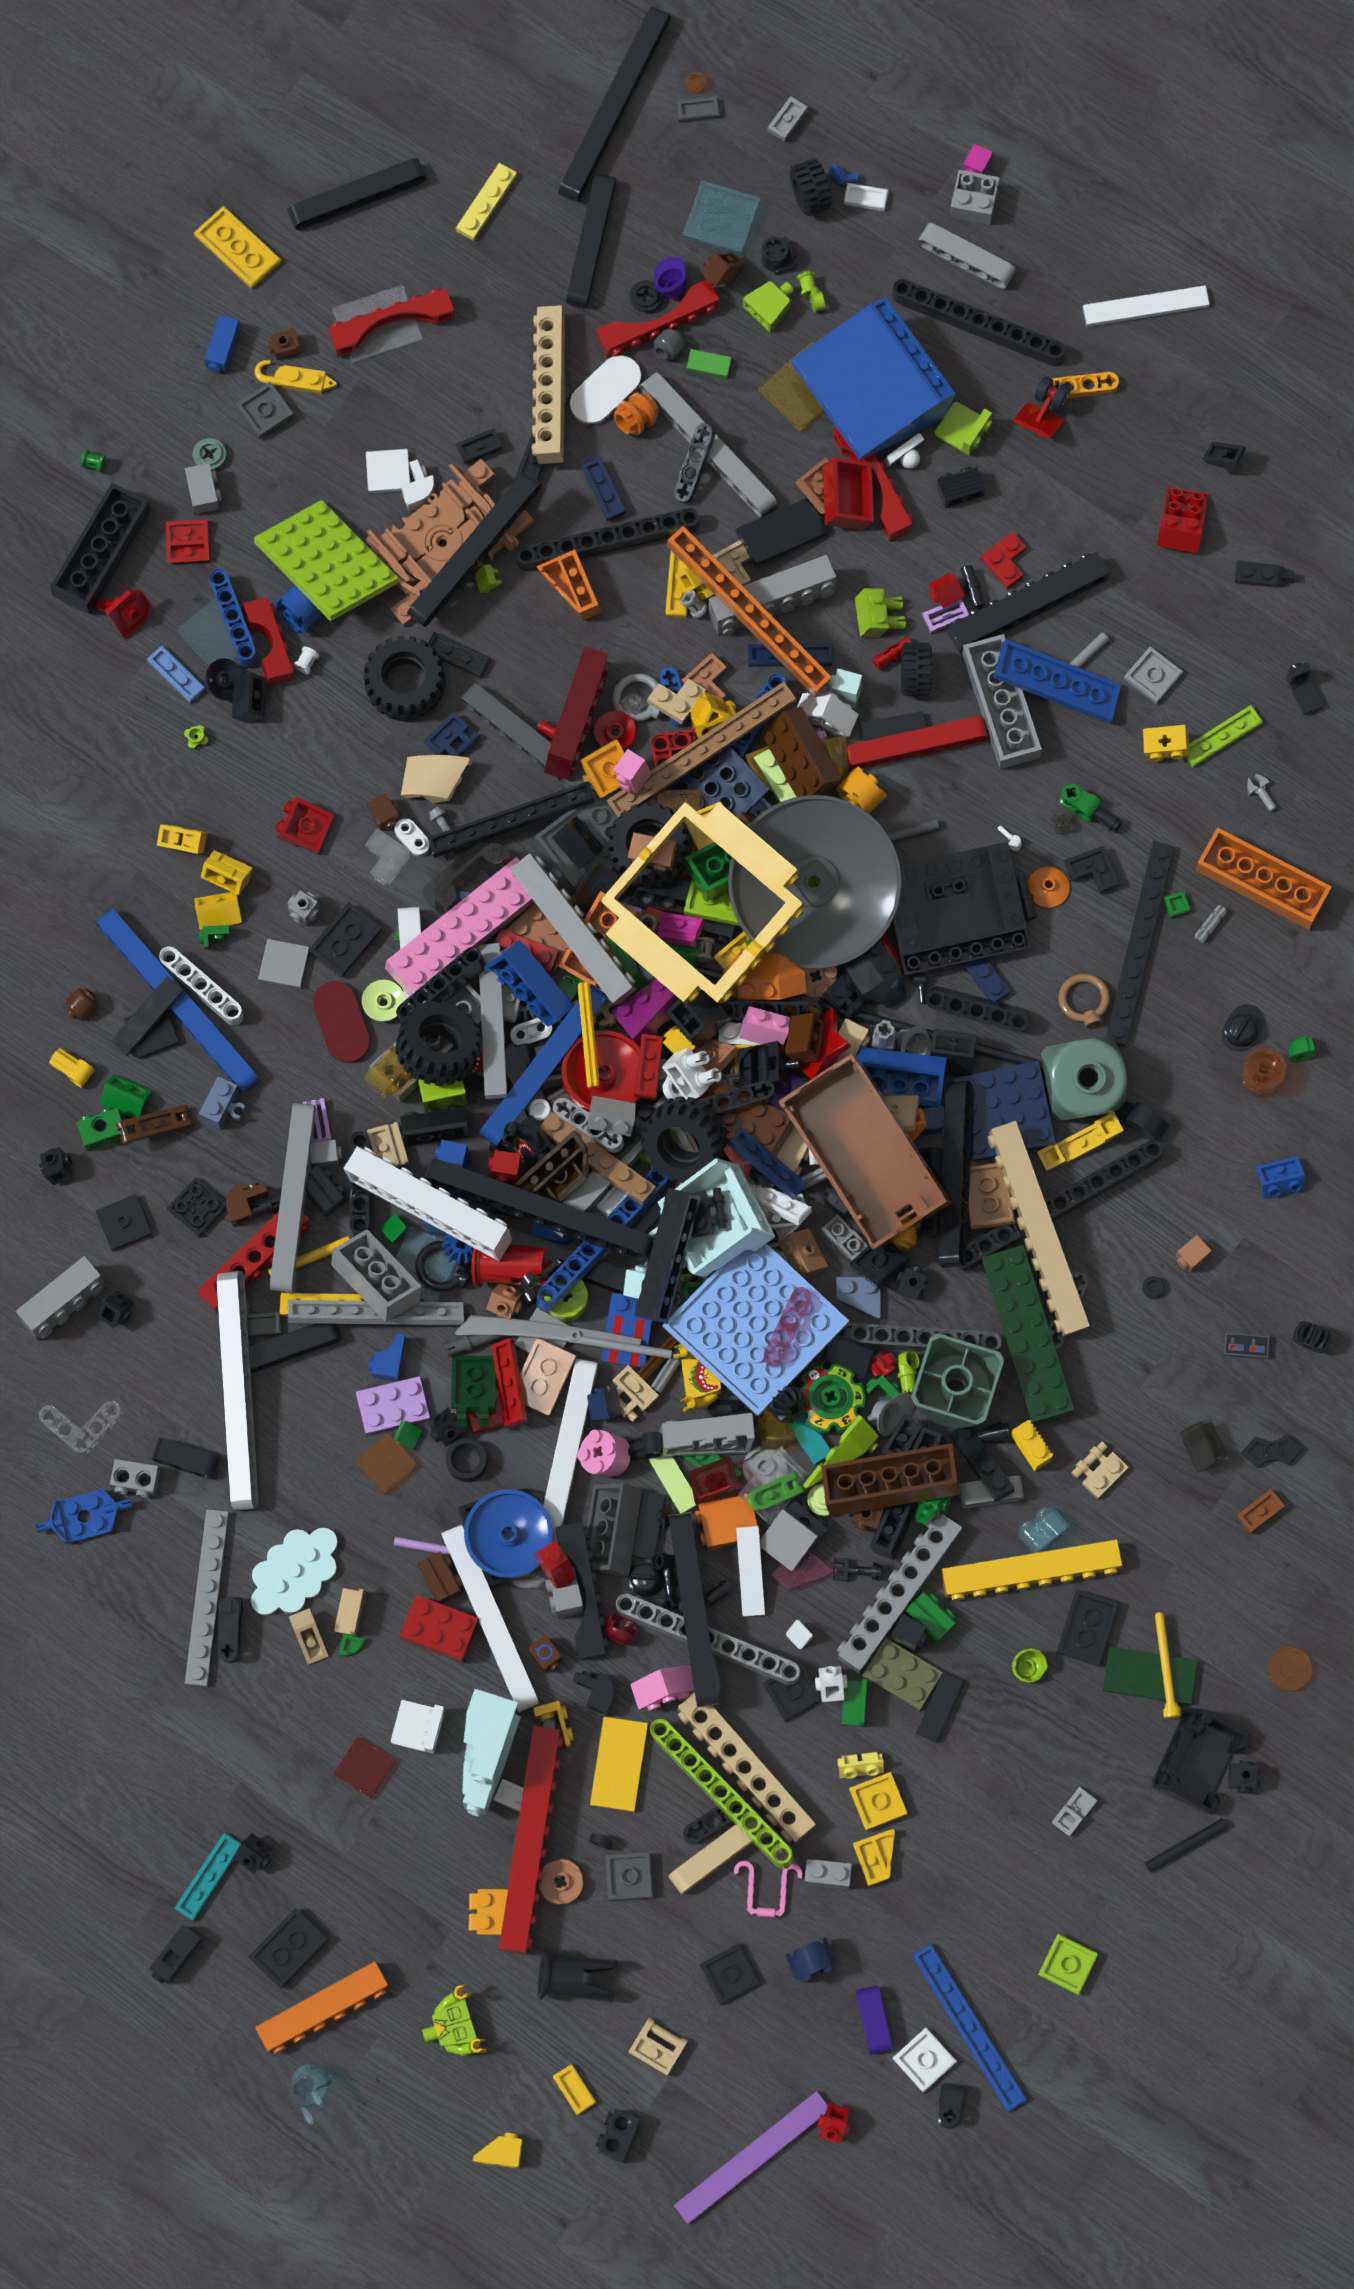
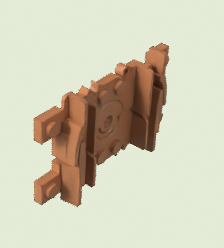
M482 459L464 473L451 463L449 465L450 471L460 481L459 486L452 479L446 484L443 482L441 484L443 490L440 491V497H437L435 493H431L427 497L430 505L424 504L408 518L402 517V521L405 523L402 529H397L393 525L391 532L386 528L385 533L380 537L370 529L367 531L368 537L366 542L371 547L370 550L398 577V584L396 586L406 596L390 609L404 627L414 620L407 615L412 603L495 505L487 493L484 495L480 490L481 487L495 477L494 473ZM526 510L521 513L486 555L493 560L494 554L504 546L512 551L519 545L515 537L534 523V519ZM465 515L469 519L467 522L465 521ZM445 540L447 544L442 547L439 545V542ZM481 562V563L475 568V570H476L477 568H481V567L483 566V563Z

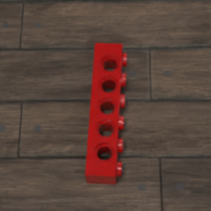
M279 1212L197 1290L199 1297L215 1313L219 1312L217 1275L219 1273L234 1272L239 1269L244 1270L246 1290V1285L251 1280L256 1281L262 1275V1270L267 1265H272L274 1247L268 1248L265 1244L268 1240L276 1239ZM304 1213L300 1236H303L309 1230V1225L311 1224L310 1219ZM255 1254L260 1255L261 1259L259 1262L253 1263L250 1261L251 1256Z

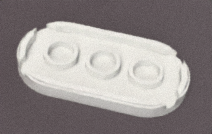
M614 356L606 360L573 392L570 399V407L574 418L588 425L593 423L599 424L606 420L617 409V405L627 400L639 387L641 372L637 363L626 356Z

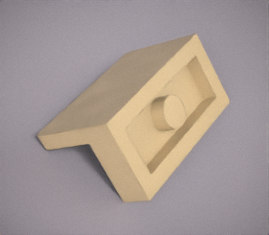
M343 1588L334 1633L357 1635L365 1598L364 1589L356 1591Z

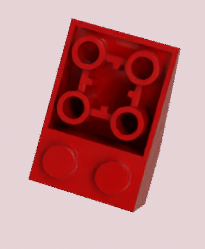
M1167 487L1156 546L1198 553L1209 494Z

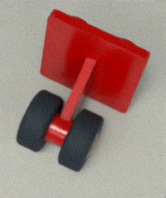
M1044 376L1034 394L1036 400L1040 402L1045 401L1042 408L1027 402L1016 414L1013 422L1024 429L1036 432L1040 437L1050 439L1064 422V419L1048 412L1050 405L1057 410H1061L1068 399L1070 388L1061 384L1057 389L1053 387V379Z

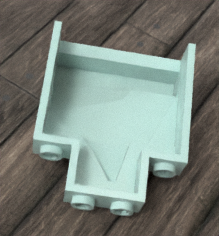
M717 1158L676 1188V1190L688 1193L707 1191L708 1198H712L714 1196L713 1189L720 1187L722 1195L725 1196L724 1210L728 1215V1222H726L727 1230L719 1231L718 1225H714V1234L697 1238L691 1237L683 1268L687 1266L693 1275L706 1277L714 1270H719L744 1250L757 1251L775 1237L740 1165ZM664 1198L658 1201V1204L661 1208V1214L664 1206ZM715 1206L710 1207L711 1217L716 1215ZM658 1227L651 1231L648 1235L654 1238L656 1236Z
M477 1689L474 1690L466 1713L464 1742L467 1743L463 1770V1795H465L463 1804L465 1809L468 1810L467 1813L480 1817L481 1814H487L493 1793H496L521 1716L514 1714L518 1702Z

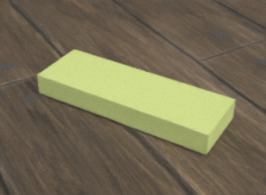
M673 1456L648 1458L679 1513H685L700 1504Z

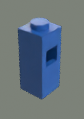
M222 315L218 316L204 358L206 368L210 371L226 373L241 329L239 320Z

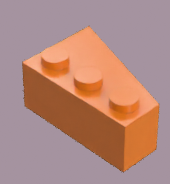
M572 550L537 566L541 575L583 621L603 612L576 550Z

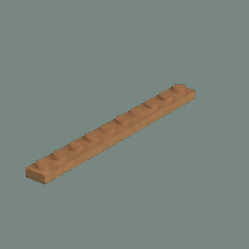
M782 682L651 770L650 777L638 794L632 791L628 793L621 790L609 798L607 803L618 819H620V813L624 810L629 812L631 810L630 806L635 804L639 807L642 805V802L648 801L796 701L795 696L786 683Z

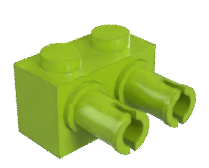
M864 588L855 597L860 637L880 638L888 629L903 630L906 626V621H902L905 620L904 616L887 615V609H902L903 602H899L903 600L902 597L885 596L884 589Z

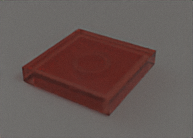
M357 1737L333 1775L371 1799L395 1763V1760Z

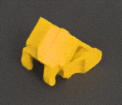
M706 692L703 693L702 697L696 699L690 711V718L698 738L703 736V729L711 731L736 714V706L733 701L724 702L722 698Z

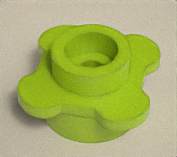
M202 725L191 727L184 732L185 737L189 741L188 746L192 749L196 748L197 745L208 743V737L205 736V729Z

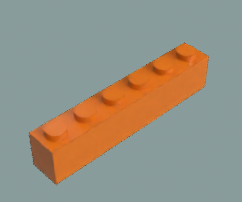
M373 1962L256 2026L255 2029L268 2053L274 2052V2054L285 2050V2045L291 2041L297 2043L307 2037L305 2034L311 2030L317 2032L327 2026L326 2022L331 2019L337 2021L347 2015L346 2011L351 2008L357 2010L367 2004L366 2000L371 1997L377 1999L387 1993L386 1989L389 1986L376 1962Z

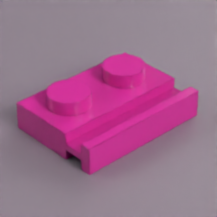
M664 913L655 934L665 943L694 947V942L698 939L705 922L703 918Z

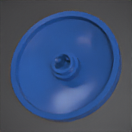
M498 1490L481 1498L470 1510L464 1526L465 1546L473 1562L484 1572L506 1579L522 1577L540 1566L533 1554L552 1542L553 1528L551 1519L544 1506L533 1496L519 1490Z

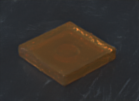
M386 1433L355 1461L357 1466L384 1495L417 1467V1464L393 1440L389 1433Z

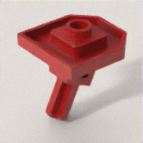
M140 589L127 590L121 597H115L114 601L101 599L96 602V609L106 612L123 639H126L148 619L151 608L150 602Z

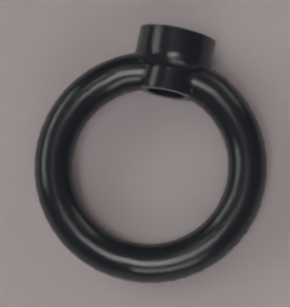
M445 1240L433 1241L424 1246L419 1252L415 1263L416 1273L420 1281L430 1289L437 1291L450 1290L457 1285L463 1289L472 1276L467 1271L468 1265L461 1261L459 1269L451 1280L446 1282L434 1281L427 1276L424 1262L432 1251L444 1249L442 1248V1243Z

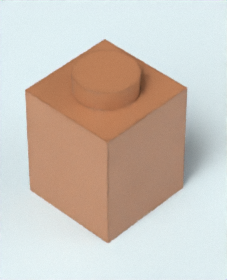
M1196 1235L1177 1251L1176 1261L1182 1269H1187L1191 1273L1210 1256L1211 1250Z

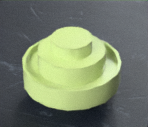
M818 1484L808 1494L807 1503L809 1509L817 1516H830L825 1503L823 1484Z

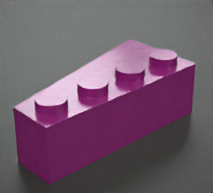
M656 978L611 1012L628 1037L640 1047L642 1034L656 1035L659 1027L665 1021L668 1022L671 1019L666 1011L679 998Z

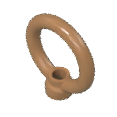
M1077 974L1063 983L1059 991L1058 1001L1061 1010L1067 1017L1077 1022H1084L1086 1028L1090 1029L1102 1023L1101 1016L1109 1006L1110 993L1106 984L1100 978L1091 974ZM1088 982L1099 989L1101 1003L1096 1010H1089L1084 1014L1077 1013L1068 1005V991L1077 983Z

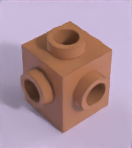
M498 1283L491 1293L486 1310L510 1320L514 1313L518 1314L521 1310L523 1302L520 1299L523 1292L516 1290L513 1286Z

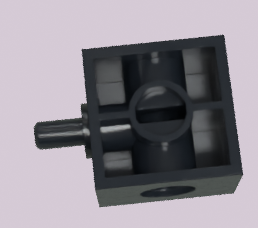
M779 1041L738 1049L739 1088L767 1080L774 1085L776 1094L791 1092V1069L801 1067L802 1062L800 1059L791 1060L785 1054V1047ZM767 1087L762 1088L763 1092L761 1093L764 1096L768 1095L769 1090ZM752 1090L753 1093H754V1096H755L756 1098H758V1097H757V1094H756V1091H755V1090Z

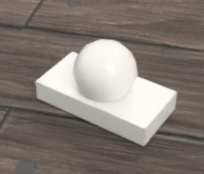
M918 433L884 459L886 466L890 467L900 459L902 466L905 468L913 469L917 467L920 462V455L914 448L923 442L924 438Z

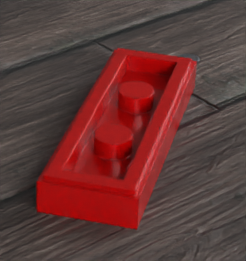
M641 1035L634 1097L656 1100L663 1036Z

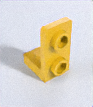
M556 1701L534 1707L536 1720L541 1719V1721L553 1719L554 1715L558 1714L566 1747H571L570 1741L574 1740L571 1727L566 1728L564 1720L568 1719L565 1706H560V1702Z

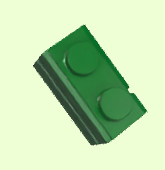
M923 1592L906 1609L905 1614L926 1626L925 1633L938 1644L956 1626L954 1621L956 1617L947 1608L943 1610L938 1605L940 1601L932 1593L927 1595Z

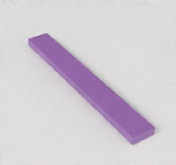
M816 2091L677 2202L674 2207L685 2222L689 2224L819 2120L820 2114L825 2115L827 2109L825 2101Z

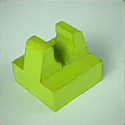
M491 564L483 565L474 574L480 593H488L491 589L497 588L502 583L501 580L495 579L499 572L497 569L492 568Z

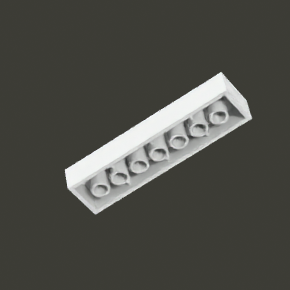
M356 1147L344 1167L351 1182L489 1257L500 1261L512 1241L505 1222L497 1218L495 1220L490 1219L485 1211L479 1208L474 1210L468 1207L469 1203L461 1198L453 1199L450 1197L451 1194L442 1188L437 1190L431 1187L432 1184L424 1178L416 1179L409 1170L403 1167L401 1170L394 1167V1163L384 1157L382 1160L379 1159L372 1150L366 1147L364 1149Z

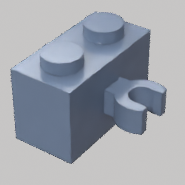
M218 1076L199 1112L201 1121L220 1130L229 1113L234 1120L240 1121L241 1117L235 1114V1110L242 1109L245 1111L246 1108L242 1103H234L239 1094L238 1086Z

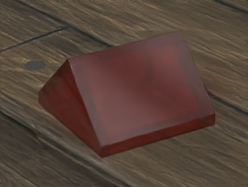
M730 1456L689 1471L696 1505L742 1488Z

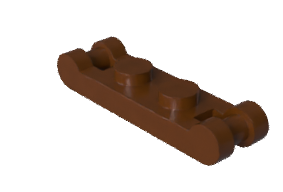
M182 1105L116 1123L115 1126L117 1131L121 1133L122 1145H128L154 1136L190 1129L194 1126L192 1118H189L188 1106ZM176 1116H180L181 1121H177ZM133 1127L135 1133L130 1134L128 1128Z

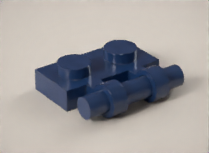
M453 712L424 740V744L436 755H442L446 752L450 756H461L467 749L475 746L474 743L479 739V736L473 732L468 737L465 732L469 729V726ZM458 739L462 741L456 749L451 747Z

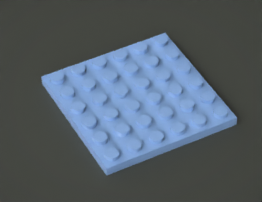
M765 1244L757 1251L744 1250L719 1270H716L669 1318L668 1324L664 1323L662 1326L753 1413L759 1416L774 1401L772 1397L777 1395V1390L782 1391L784 1386H788L849 1323V1320L768 1244Z

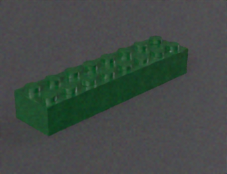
M1018 1246L982 1257L984 1270L1033 1427L1075 1415L1024 1246Z

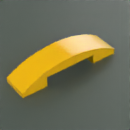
M1112 1112L1095 1121V1124L1059 1143L1041 1149L1037 1154L1046 1171H1050L1093 1151L1121 1134L1124 1130L1115 1113Z

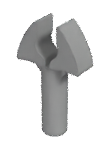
M1255 774V779L1260 784L1258 788L1248 778V795L1258 794L1270 812L1274 811L1276 805L1265 790V786L1269 785L1270 781L1261 775Z

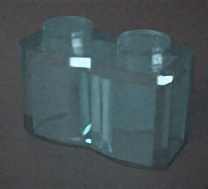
M1046 1506L1035 1514L1037 1518L1034 1521L1030 1522L1027 1520L1019 1527L1018 1537L1032 1554L1043 1551L1070 1526L1053 1506L1048 1509Z

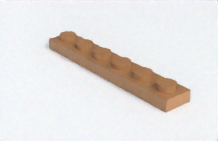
M551 1112L540 1125L546 1136L556 1144H559L573 1130H576L588 1147V1167L639 1204L643 1205L656 1190L655 1185L555 1113Z

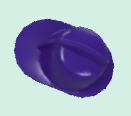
M668 257L662 260L654 270L655 288L665 297L675 298L677 301L680 300L679 295L687 289L685 265L679 257Z

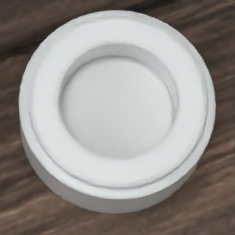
M535 1099L528 1108L529 1115H533L536 1121L545 1120L551 1112L549 1103L544 1099Z

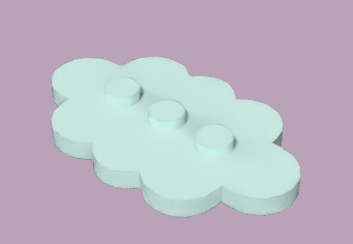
M318 1528L310 1535L303 1530H292L285 1536L283 1545H275L270 1548L267 1561L257 1564L252 1573L253 1582L258 1587L251 1597V1604L255 1612L267 1616L272 1615L280 1608L285 1613L294 1614L302 1610L306 1599L319 1595L322 1582L329 1581L336 1574V1562L331 1555L337 1549L338 1541L332 1530Z

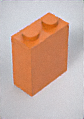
M748 1494L698 1504L699 1511H695L697 1524H702L703 1532L700 1533L702 1546H707V1551L737 1545L736 1527L757 1526L755 1512L747 1502Z

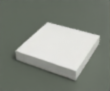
M408 449L366 452L369 494L401 491V486L410 483Z
M927 2028L920 2032L892 2058L922 2092L926 2091L957 2062Z

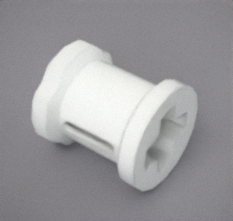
M304 646L301 649L302 654L298 661H295L294 666L298 671L309 675L310 668L315 659L319 658V654L313 649Z

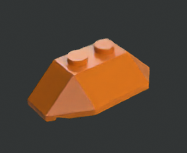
M739 953L736 956V958L726 967V969L722 972V976L728 971V969L734 964V962L740 957L742 953ZM763 953L760 957L761 962L754 970L750 968L745 974L747 975L746 980L740 986L736 985L731 990L733 992L732 997L739 1000L785 999L808 992L806 971L798 967L782 953Z

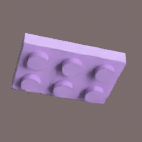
M420 1376L356 1392L366 1435L398 1428L402 1420L410 1424L430 1420Z

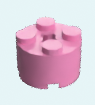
M592 1430L583 1440L577 1452V1458L580 1460L583 1468L589 1473L611 1478L621 1475L627 1469L630 1462V1456L628 1455V1448L630 1449L622 1436L603 1430Z

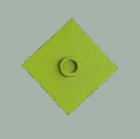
M1057 1934L1038 1976L1079 1996L1098 1954Z

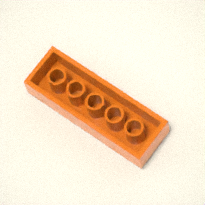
M1218 827L1200 857L1195 870L1310 930L1332 887Z

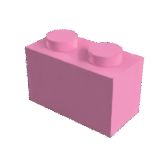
M627 749L613 769L616 780L619 782V787L628 793L632 791L638 794L651 775L645 759Z
M749 1006L742 1022L740 1039L759 1044L779 1041L783 1045L789 1032L791 1018Z

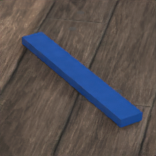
M930 1944L913 1954V1959L1006 2111L1009 2112L1027 2101V2098L933 1945Z

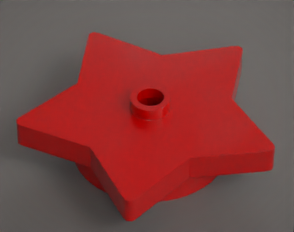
M833 1008L828 1009L820 1016L825 1025L818 1061L802 1063L801 1067L793 1068L791 1071H803L810 1079H813L833 1066L840 1054L851 1048V1045L837 1033V1012Z

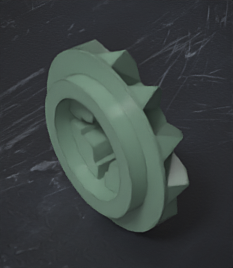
M203 439L193 449V459L196 465L209 463L211 470L217 467L220 468L221 464L225 462V447L216 439ZM205 450L208 451L209 453L214 452V453H213L214 460H213V459H210L209 457H208V458H205V457H206Z

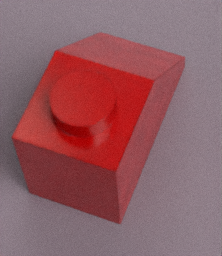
M556 1540L548 1543L533 1554L555 1589L563 1588L576 1579L568 1557Z

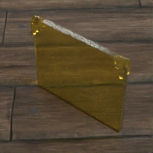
M810 341V342H809L802 350H800L794 357H796L798 354H800L801 352H803L805 349H807L808 347H810L811 345H813V343ZM790 359L757 391L786 417L796 429L802 431L824 410L791 365L792 359Z

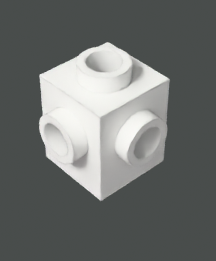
M841 1666L819 1668V1677H815L816 1691L821 1692L822 1702L844 1700L843 1688H847V1677L842 1675Z

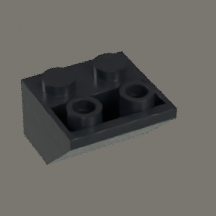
M700 990L699 995L692 1002L688 1001L685 1003L679 998L666 1011L687 1038L700 1048L732 1019L722 1006L704 990Z
M934 1028L930 1056L947 1058L945 1074L958 1076L972 1075L977 1034Z

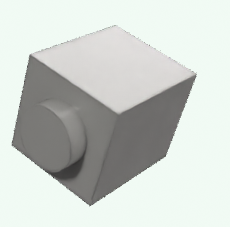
M336 1140L312 1142L311 1163L313 1168L316 1165H319L321 1168L339 1166L338 1159H342L341 1146H337Z

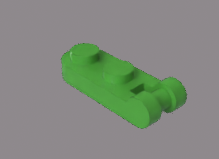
M794 1471L749 1492L747 1502L750 1508L755 1511H761L804 1492L803 1485L800 1486L797 1480V1472ZM786 1482L790 1483L792 1490H789Z

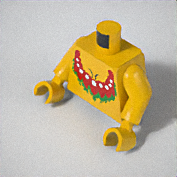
M682 1344L674 1346V1348L680 1351V1354H675L673 1357L675 1359L684 1358L681 1359L686 1397L680 1403L685 1402L688 1406L683 1409V1412H688L691 1409L707 1408L721 1394L720 1383L722 1382Z

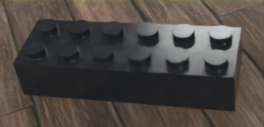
M111 483L52 582L50 589L53 597L90 615L97 600L100 598L149 515L151 508L148 500Z

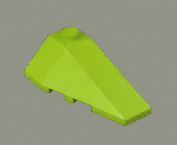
M857 1416L841 1436L840 1445L838 1447L835 1446L828 1452L825 1458L826 1462L824 1464L820 1463L803 1485L805 1493L816 1485L823 1483L821 1466L862 1459L867 1453L872 1454L879 1446L877 1443L879 1435L863 1417Z

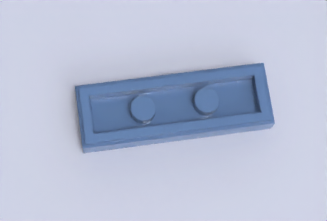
M163 646L159 647L147 658V662L190 704L206 691V688Z

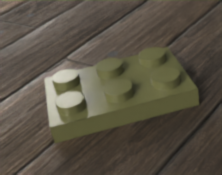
M885 1638L862 1677L920 1711L943 1672Z

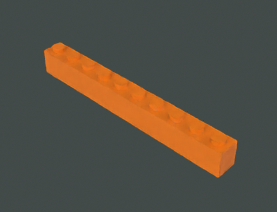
M684 526L668 539L667 547L814 697L829 684L832 677Z

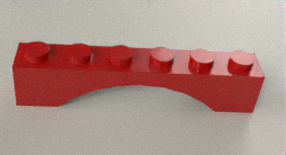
M704 280L689 287L681 302L662 317L642 323L613 321L596 329V337L607 359L612 356H620L627 349H635L649 339L655 340L665 329L677 330L680 325L687 322L693 323L702 315L714 313L719 308V298L713 286Z
M438 288L432 290L427 295H416L410 298L409 301L403 303L395 302L388 308H378L371 311L370 314L364 316L356 315L346 322H336L331 327H328L335 353L337 357L357 351L362 342L371 333L389 323L401 320H420L438 324L455 318V313L447 289Z
M833 429V439L842 455L853 460L872 463V478L877 484L882 500L880 526L888 541L891 542L912 532L913 517L909 511H905L901 495H897L894 491V482L890 476H886L882 460H878L875 454L859 460L838 429Z

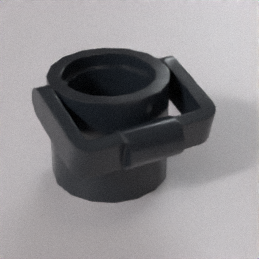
M770 237L763 242L761 263L765 269L778 275L797 267L796 251L788 237ZM789 257L792 264L786 265Z

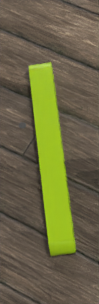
M656 1719L650 1726V1732L654 1741L779 1869L791 1867L794 1858L790 1847L666 1720ZM659 1728L667 1729L663 1735L655 1734ZM675 1743L682 1745L678 1751H672L671 1746ZM696 1759L697 1762L694 1766L689 1767L686 1765L687 1760ZM705 1774L712 1775L711 1780L708 1782H702L701 1778ZM719 1790L727 1791L726 1796L723 1798L717 1797L716 1793ZM734 1806H742L741 1812L736 1814L731 1812ZM750 1821L758 1823L754 1829H748L746 1826ZM765 1837L773 1838L772 1843L769 1845L762 1844V1840ZM785 1852L789 1854L788 1858L784 1861L777 1859L780 1853Z

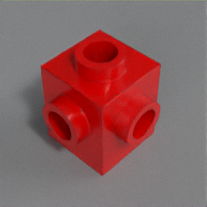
M828 2103L825 2115L820 2114L817 2125V2128H821L819 2138L841 2144L843 2135L848 2136L851 2123L847 2122L850 2109Z

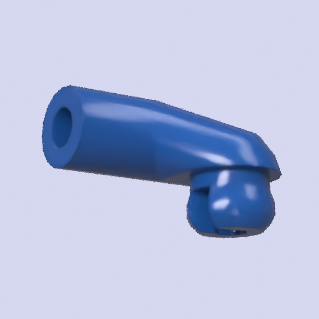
M836 164L830 167L829 174L839 185L858 183L857 173L846 174Z

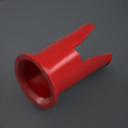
M509 1244L500 1261L474 1248L471 1263L473 1284L476 1287L482 1286L484 1282L521 1285L520 1281L529 1272L535 1276L542 1274V1271L552 1264V1260L544 1258L546 1248ZM551 1273L541 1279L537 1285H543L551 1277Z

